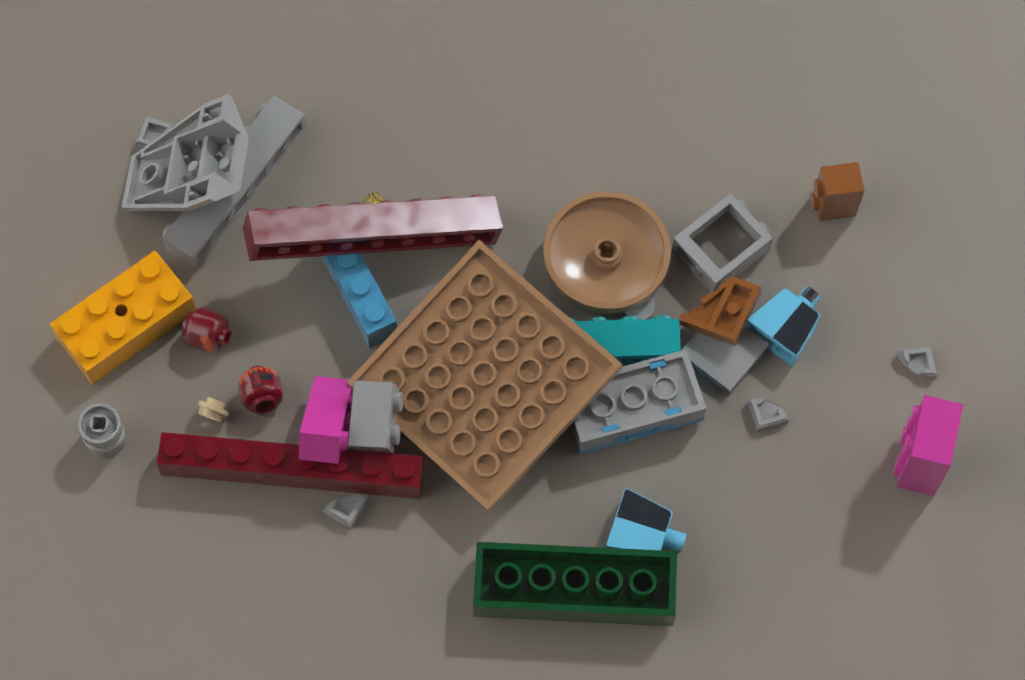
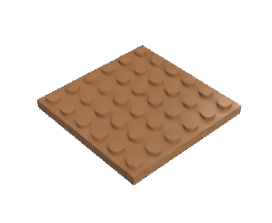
M478 240L347 383L354 388V381L393 382L400 389L399 392L403 393L402 412H397L396 425L400 426V431L484 508L491 512L623 368V365L483 242Z

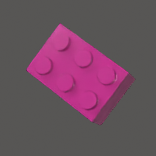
M928 395L923 396L920 405L914 404L911 415L908 416L906 426L903 427L899 445H902V448L894 465L893 475L898 476L896 487L935 496L951 467L964 404Z

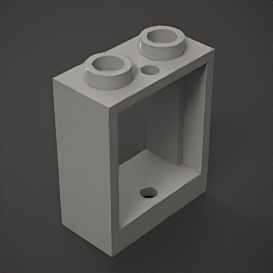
M730 193L676 235L673 239L672 251L710 292H714L729 277L738 276L770 250L773 237L767 225L763 222L758 223L751 215L747 204L741 199L737 200ZM728 212L754 239L755 243L722 269H719L692 239Z

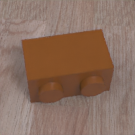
M859 162L822 166L820 168L818 178L814 179V192H810L811 208L813 211L817 210L819 221L856 216L864 194Z

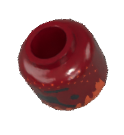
M200 307L194 312H189L182 324V334L185 336L186 343L193 348L207 353H216L222 346L226 347L232 337L228 318L224 314L208 308Z
M260 365L253 366L240 377L238 387L242 404L247 410L257 415H267L275 411L283 401L280 377L272 368Z

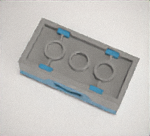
M687 349L623 366L572 422L579 455L704 421L706 405Z

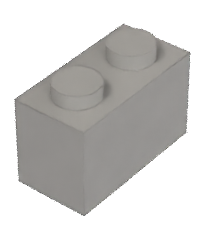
M354 381L348 446L353 450L394 454V444L398 445L400 441V426L396 425L397 412H402L403 393L399 392L400 389L393 382Z

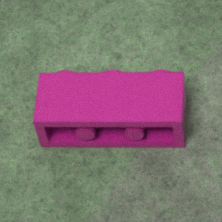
M314 377L299 433V460L338 464L341 451H347L353 388L347 383L348 379Z

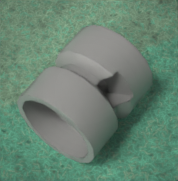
M97 403L85 408L80 414L78 429L89 452L95 456L106 458L112 457L122 450L127 439L126 430L116 409L108 404Z

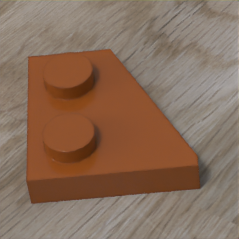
M731 276L721 283L716 291L704 296L700 300L701 304L688 314L686 312L682 313L679 316V325L736 346L747 320L762 292L761 286Z

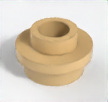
M207 397L206 402L199 400L197 404L200 406L197 414L222 423L224 416L228 417L229 412L224 410L226 404L216 399Z

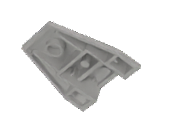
M229 94L203 104L131 156L122 209L125 211H191L240 192L249 138L234 100Z

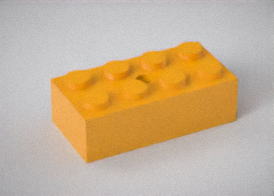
M154 250L51 322L50 326L55 338L93 385L182 322L189 312L196 310L192 295L156 250Z

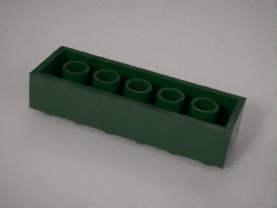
M477 542L473 617L673 626L676 617L677 551Z

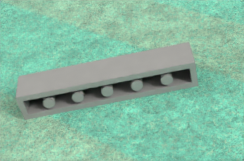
M273 96L268 103H263L256 113V119L250 126L244 127L249 142L240 192L191 211H181L182 213L176 221L169 222L163 231L162 240L165 250L195 270L306 129L305 115L276 96Z

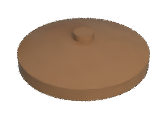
M613 191L588 193L575 198L563 206L548 226L543 247L545 269L555 289L572 304L597 313L624 312L650 299L665 280L671 257L669 235L664 223L656 212L633 196Z

